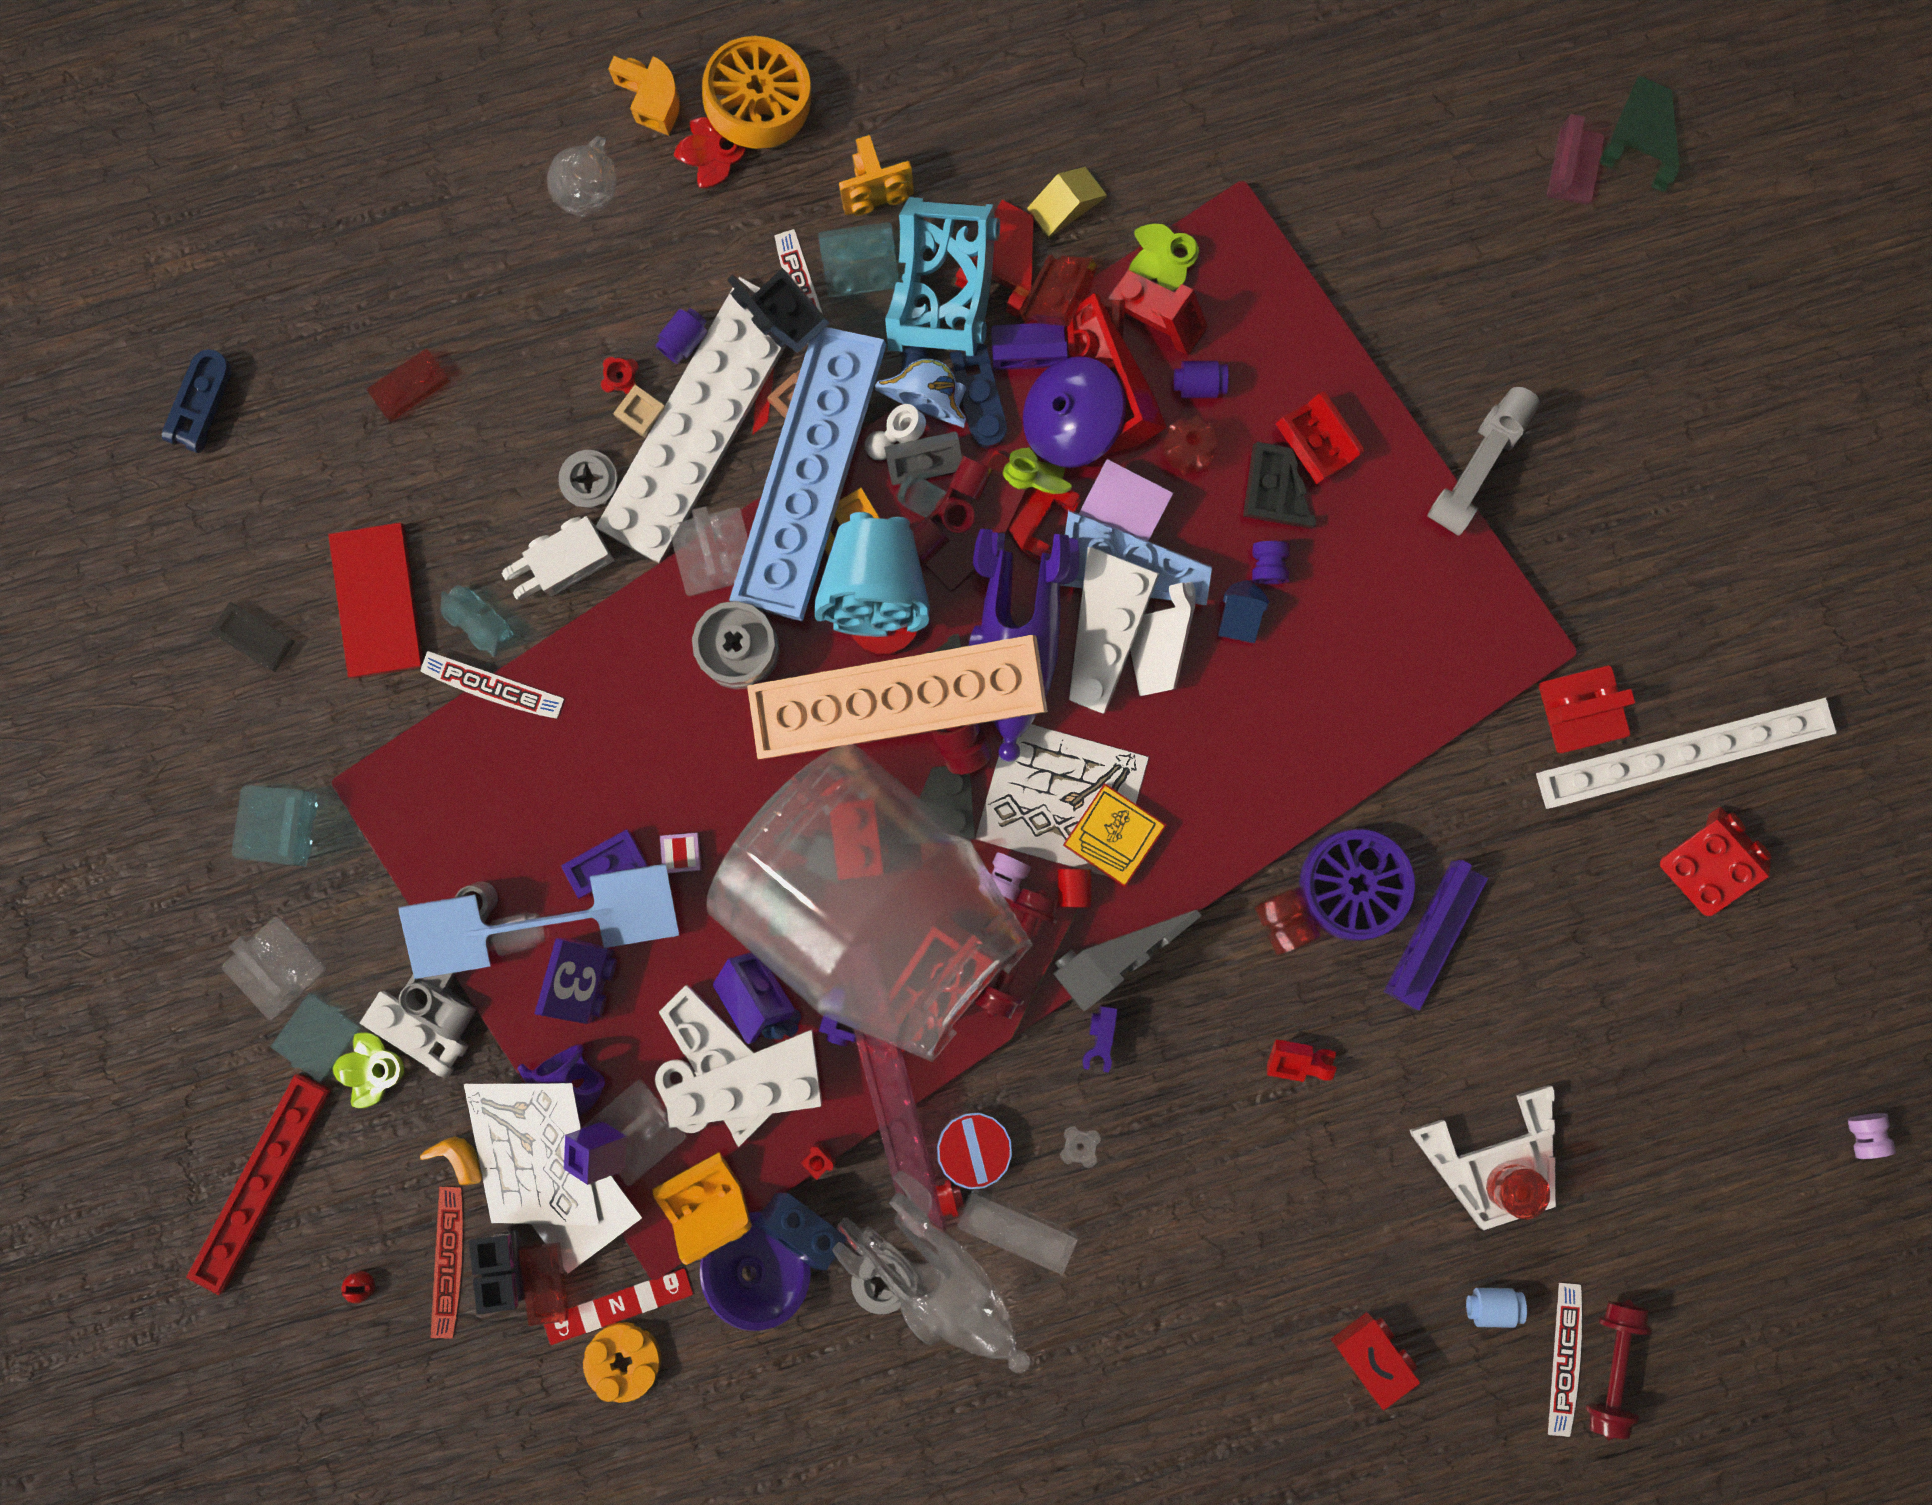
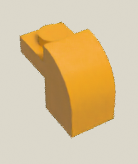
M614 56L608 68L614 84L637 93L630 107L636 123L669 136L680 110L679 92L669 68L654 56L648 69L636 59L627 58L623 60Z

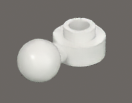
M902 404L896 407L887 419V430L885 432L875 431L867 437L865 441L866 453L874 460H885L887 458L884 447L894 445L896 441L904 443L917 440L924 432L926 426L924 415L911 404Z

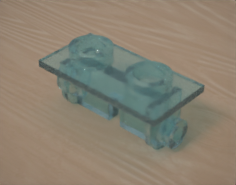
M456 585L449 595L443 591L441 593V613L452 626H460L468 634L470 641L475 647L481 651L486 650L495 657L497 655L498 641L500 640L505 644L513 636V632L510 630L511 625L492 609L481 617L478 613L486 607V603L468 587Z

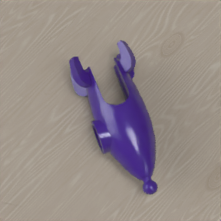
M980 529L975 543L973 565L976 572L981 576L990 578L984 603L982 624L974 627L969 646L1035 635L1037 637L1046 697L1051 687L1058 657L1061 611L1060 585L1070 584L1078 576L1080 559L1078 539L1069 538V535L1054 534L1051 554L1042 553L1033 617L1026 625L1019 627L1011 617L1013 553L1004 550V533L992 532V529ZM1037 714L993 721L999 733L1004 737V743L1000 745L998 750L1002 760L1014 762L1019 758L1020 747L1016 744L1017 739L1026 732Z

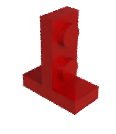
M1128 270L1108 298L1111 307L1169 335L1175 349L1187 356L1208 327L1194 290L1183 284L1178 287L1176 292H1172Z

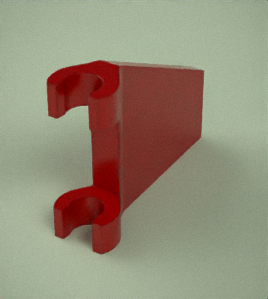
M1001 200L994 212V218L1000 219V235L998 241H994L991 279L1013 291L1007 301L1008 307L1005 312L1019 318L1031 295L1034 216ZM978 255L970 257L976 268ZM960 266L956 274L957 280L955 285L963 289L968 280Z
M994 451L986 466L1003 473L1005 465L1010 462V458ZM1034 487L1026 489L1008 527V531L1020 549L1041 562L1042 553L1050 554V545L1034 538L1054 503L1067 511L1075 512L1081 502L1079 499L1080 495L1073 490L1062 494H1052Z

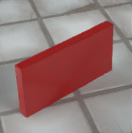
M399 522L328 534L348 678L356 679L421 668L424 661L404 524Z

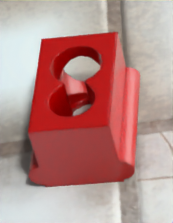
M816 1142L812 1145L810 1153L803 1159L801 1164L817 1180L826 1170H833L836 1165V1159L821 1143Z

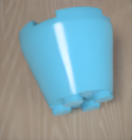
M855 512L850 515V521L838 528L815 599V619L817 621L827 620L834 623L833 630L838 632L871 637L888 636V631H895L907 627V631L916 632L928 624L930 605L913 532L909 528L910 521L903 517H892L888 520L873 518L871 514L866 512Z

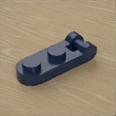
M986 344L978 345L974 356H966V352L961 353L960 350L949 352L956 382L965 385L967 388L961 401L973 441L979 447L985 449L999 446L1006 436V420ZM978 364L980 374L967 377L965 367Z
M210 349L202 350L191 360L162 431L163 441L174 445L182 443L186 446L187 450L195 453H201L207 443L208 430L232 372L230 362L219 352ZM186 419L193 421L190 431L183 427Z

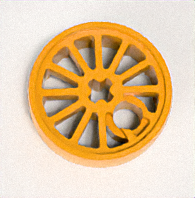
M762 36L737 38L721 46L707 63L702 79V100L706 115L720 135L737 145L762 149L783 144L800 131L810 111L812 86L806 65L793 49L780 41ZM747 65H752L753 70H750ZM759 65H764L765 68L760 70ZM722 78L728 82H720V80ZM716 95H730L722 100H718ZM787 96H797L798 101H795ZM741 104L735 115L728 112V110ZM781 108L789 113L783 116ZM747 114L749 115V122L744 120ZM767 114L772 116L773 119L763 121L760 115Z

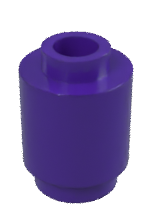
M691 308L687 311L678 309L659 333V341L655 347L676 364H679L682 359L687 360L708 333L704 327L706 320Z
M1182 361L1181 368H1175L1174 391H1181V398H1217L1218 394H1227V364H1219L1218 361Z

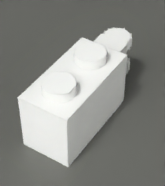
M587 516L582 519L575 517L566 521L561 526L562 530L551 537L544 535L536 538L529 544V549L522 552L523 558L503 570L502 575L505 580L515 579L529 570H532L535 575L534 578L519 585L514 590L513 594L516 600L529 597L541 589L552 597L615 561L595 525Z

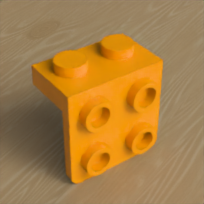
M720 1152L652 1189L654 1199L673 1225L679 1258L685 1265L703 1259L717 1248L730 1241L739 1239L752 1226L741 1183Z

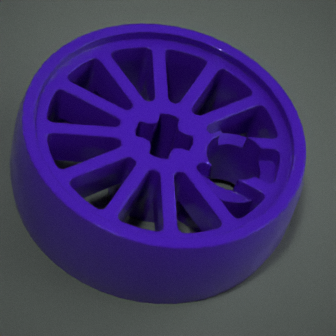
M1353 828L1328 835L1311 849L1301 868L1299 889L1304 908L1318 927L1340 939L1366 941L1386 935L1403 921L1413 902L1415 878L1409 859L1393 840L1373 830ZM1349 840H1357L1358 846L1350 852L1347 842ZM1334 846H1340L1347 869L1328 854V851ZM1365 849L1373 851L1377 858L1376 865L1371 870L1364 868L1361 862H1359V855ZM1388 856L1394 868L1381 873L1386 866ZM1321 859L1334 868L1340 876L1337 878L1317 874L1316 870ZM1397 874L1398 889L1377 885L1378 880ZM1360 876L1359 883L1364 886L1363 891L1352 893L1353 886L1349 884V879ZM1316 879L1337 883V889L1317 896L1315 894L1314 881ZM1375 892L1395 894L1397 899L1393 908L1382 901ZM1340 894L1341 900L1326 915L1319 902ZM1369 899L1386 913L1385 918L1378 924L1371 910ZM1349 901L1351 904L1347 926L1343 927L1334 922V918ZM1359 903H1361L1368 922V926L1365 929H1355Z

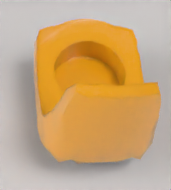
M456 1136L447 1138L428 1148L420 1156L421 1160L436 1156L447 1157L455 1170L460 1185L479 1184L482 1180L477 1153L473 1146L463 1138Z

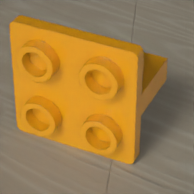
M870 135L856 139L858 153L852 155L856 177L839 183L845 215H865L870 213L876 206L885 203L889 205L900 204L914 194L910 161L881 169Z

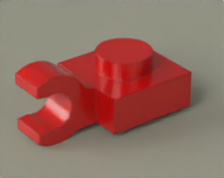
M1276 1039L1267 1063V1075L1304 1082L1306 1075H1311L1330 1081L1333 1080L1336 1072V1067L1332 1066L1336 1052L1329 1049H1320L1313 1054V1046Z

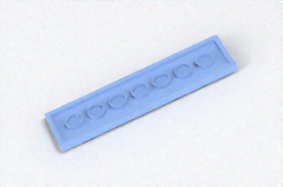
M825 327L809 342L729 599L730 602L739 601L753 605L762 612L803 621L885 352L886 343L884 339Z

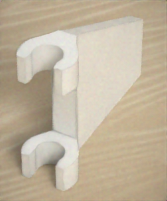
M1193 582L1169 586L1170 597L1175 608L1143 615L1130 649L1140 696L1176 689L1195 609L1196 593Z

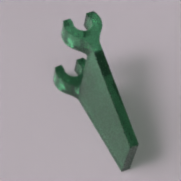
M1642 76L1636 78L1614 131L1598 161L1599 164L1612 168L1616 159L1620 158L1625 145L1630 146L1662 161V165L1655 175L1651 187L1662 192L1666 191L1668 184L1674 181L1679 170L1671 89Z

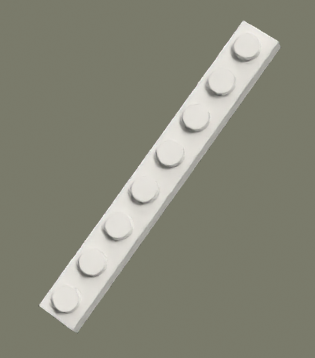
M1822 698L1536 773L1545 807L1549 809L1836 734L1827 700Z

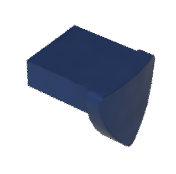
M1243 580L1231 585L1224 594L1223 601L1225 606L1218 636L1255 643L1263 611L1268 610L1270 602L1257 585L1249 580Z

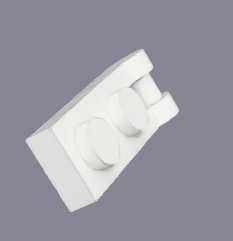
M385 991L378 993L360 1021L361 1025L421 1062L436 1075L448 1079L453 1072L454 1067L452 1065L457 1057H462L469 1047L460 1039L453 1041L438 1035L427 1025L402 1011L399 1000ZM438 1043L445 1047L440 1058L432 1053Z

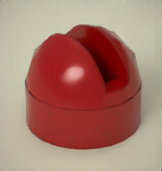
M365 1271L351 1273L344 1279L341 1286L342 1296L351 1303L364 1302L372 1296L375 1290L373 1277ZM365 1286V1292H350L349 1287Z

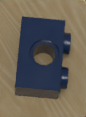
M775 1193L754 1224L813 1269L827 1270L848 1238L789 1193Z

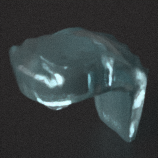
M911 474L900 485L897 499L906 508L926 518L935 510L937 502L945 496L946 492L932 483Z

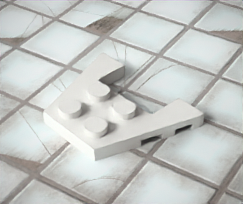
M1547 1085L1516 1095L1528 1134L1467 1154L1456 1155L1446 1122L1442 1119L1410 1129L1412 1137L1482 1230L1556 1207L1555 1157H1553L1555 1120L1552 1119L1553 1086Z

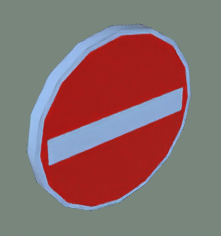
M965 1113L951 1120L942 1130L937 1144L938 1162L943 1173L956 1185L967 1189L986 1188L997 1182L1007 1171L1012 1157L1011 1140L1005 1127L993 1117L982 1113Z

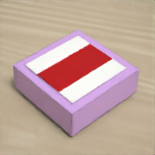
M699 833L660 836L662 864H666L668 873L702 870Z

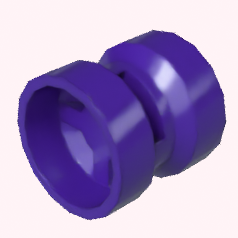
M1281 541L1253 543L1252 556L1258 562H1256V567L1252 570V582L1259 584H1283L1289 582L1290 570L1286 567L1284 560L1290 556V544Z

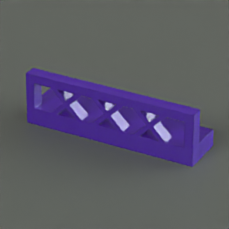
M1464 860L1451 861L1383 991L1415 1010L1421 1009L1488 878L1471 870L1472 865Z

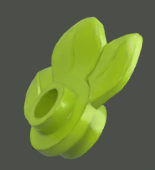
M1148 224L1135 229V237L1143 250L1133 259L1129 270L1150 281L1157 279L1158 285L1172 292L1177 290L1185 282L1187 269L1193 266L1198 258L1199 247L1196 240L1185 233L1174 234L1163 224ZM1176 248H1183L1187 255L1179 258L1175 256L1173 251Z
M1030 448L1013 451L1010 454V462L1005 465L1003 470L1005 479L1009 481L1011 486L1017 489L1034 487L1043 492L1062 494L1070 491L1072 487L1070 483L1063 480L1066 467L1038 461L1037 456Z
M357 1033L353 1039L355 1052L339 1057L333 1066V1073L339 1082L345 1086L352 1087L351 1105L355 1108H366L380 1102L386 1088L393 1087L399 1082L404 1073V1064L398 1055L385 1050L380 1038L372 1033ZM381 1065H383V1066L385 1067V1074H384V1075L382 1074V1071H381Z

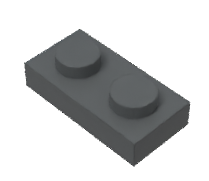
M957 432L884 447L892 485L956 472L962 459Z

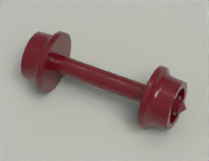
M1023 888L1018 899L1010 903V907L1024 912L1025 915L995 987L986 984L976 999L975 1004L987 1009L986 1012L989 1018L996 1017L999 1014L1011 1019L1016 1007L1024 1003V1000L1008 994L1038 920L1040 919L1053 925L1057 923L1054 915L1058 903L1046 898L1047 894L1044 889L1038 890L1035 893Z
M1630 1299L1623 1303L1608 1301L1605 1316L1599 1318L1600 1324L1617 1331L1606 1405L1587 1404L1586 1411L1590 1413L1589 1429L1604 1435L1608 1441L1614 1438L1630 1439L1633 1425L1639 1422L1638 1415L1621 1408L1632 1333L1651 1335L1652 1328L1648 1326L1649 1310L1635 1306Z

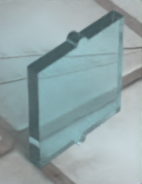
M308 993L270 1047L291 1061L293 1068H301L310 1076L322 1082L361 1027L339 1012V1007H331L313 993Z

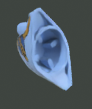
M933 359L917 360L911 363L899 375L878 381L875 385V391L899 403L911 404L926 415L963 428L965 426L966 418L961 412L959 405L967 388L965 385L956 382L951 370L940 361Z

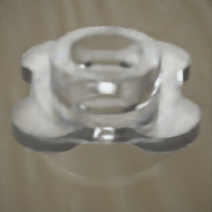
M1074 1126L1068 1127L1064 1131L1066 1139L1065 1148L1060 1152L1062 1161L1066 1164L1078 1162L1083 1163L1087 1168L1093 1167L1097 1162V1157L1095 1156L1096 1145L1101 1141L1099 1133L1095 1130L1085 1132L1078 1130ZM1079 1143L1084 1145V1149L1081 1151L1077 1149Z

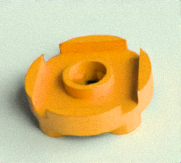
M629 1322L614 1323L599 1331L586 1347L583 1360L585 1378L601 1400L618 1403L630 1402L643 1396L655 1382L661 1366V1351L656 1339L647 1330L644 1331ZM622 1352L624 1358L631 1357L632 1363L627 1366V1372H622L620 1368L614 1367L613 1362L617 1359L616 1353Z

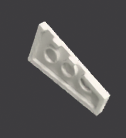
M1088 547L1069 700L1100 713H1106L1160 573L1093 547Z
M685 985L659 1011L681 1051L686 1055L695 1070L696 1076L755 1053L689 985ZM771 1114L724 1121L731 1131L736 1144L740 1147Z
M813 1029L666 1088L665 1097L669 1128L821 1107L822 1097Z

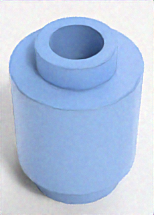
M1475 1288L1473 1294L1467 1297V1315L1469 1319H1474L1477 1327L1515 1328L1517 1324H1524L1526 1321L1527 1305L1525 1296L1522 1292H1515L1513 1288Z

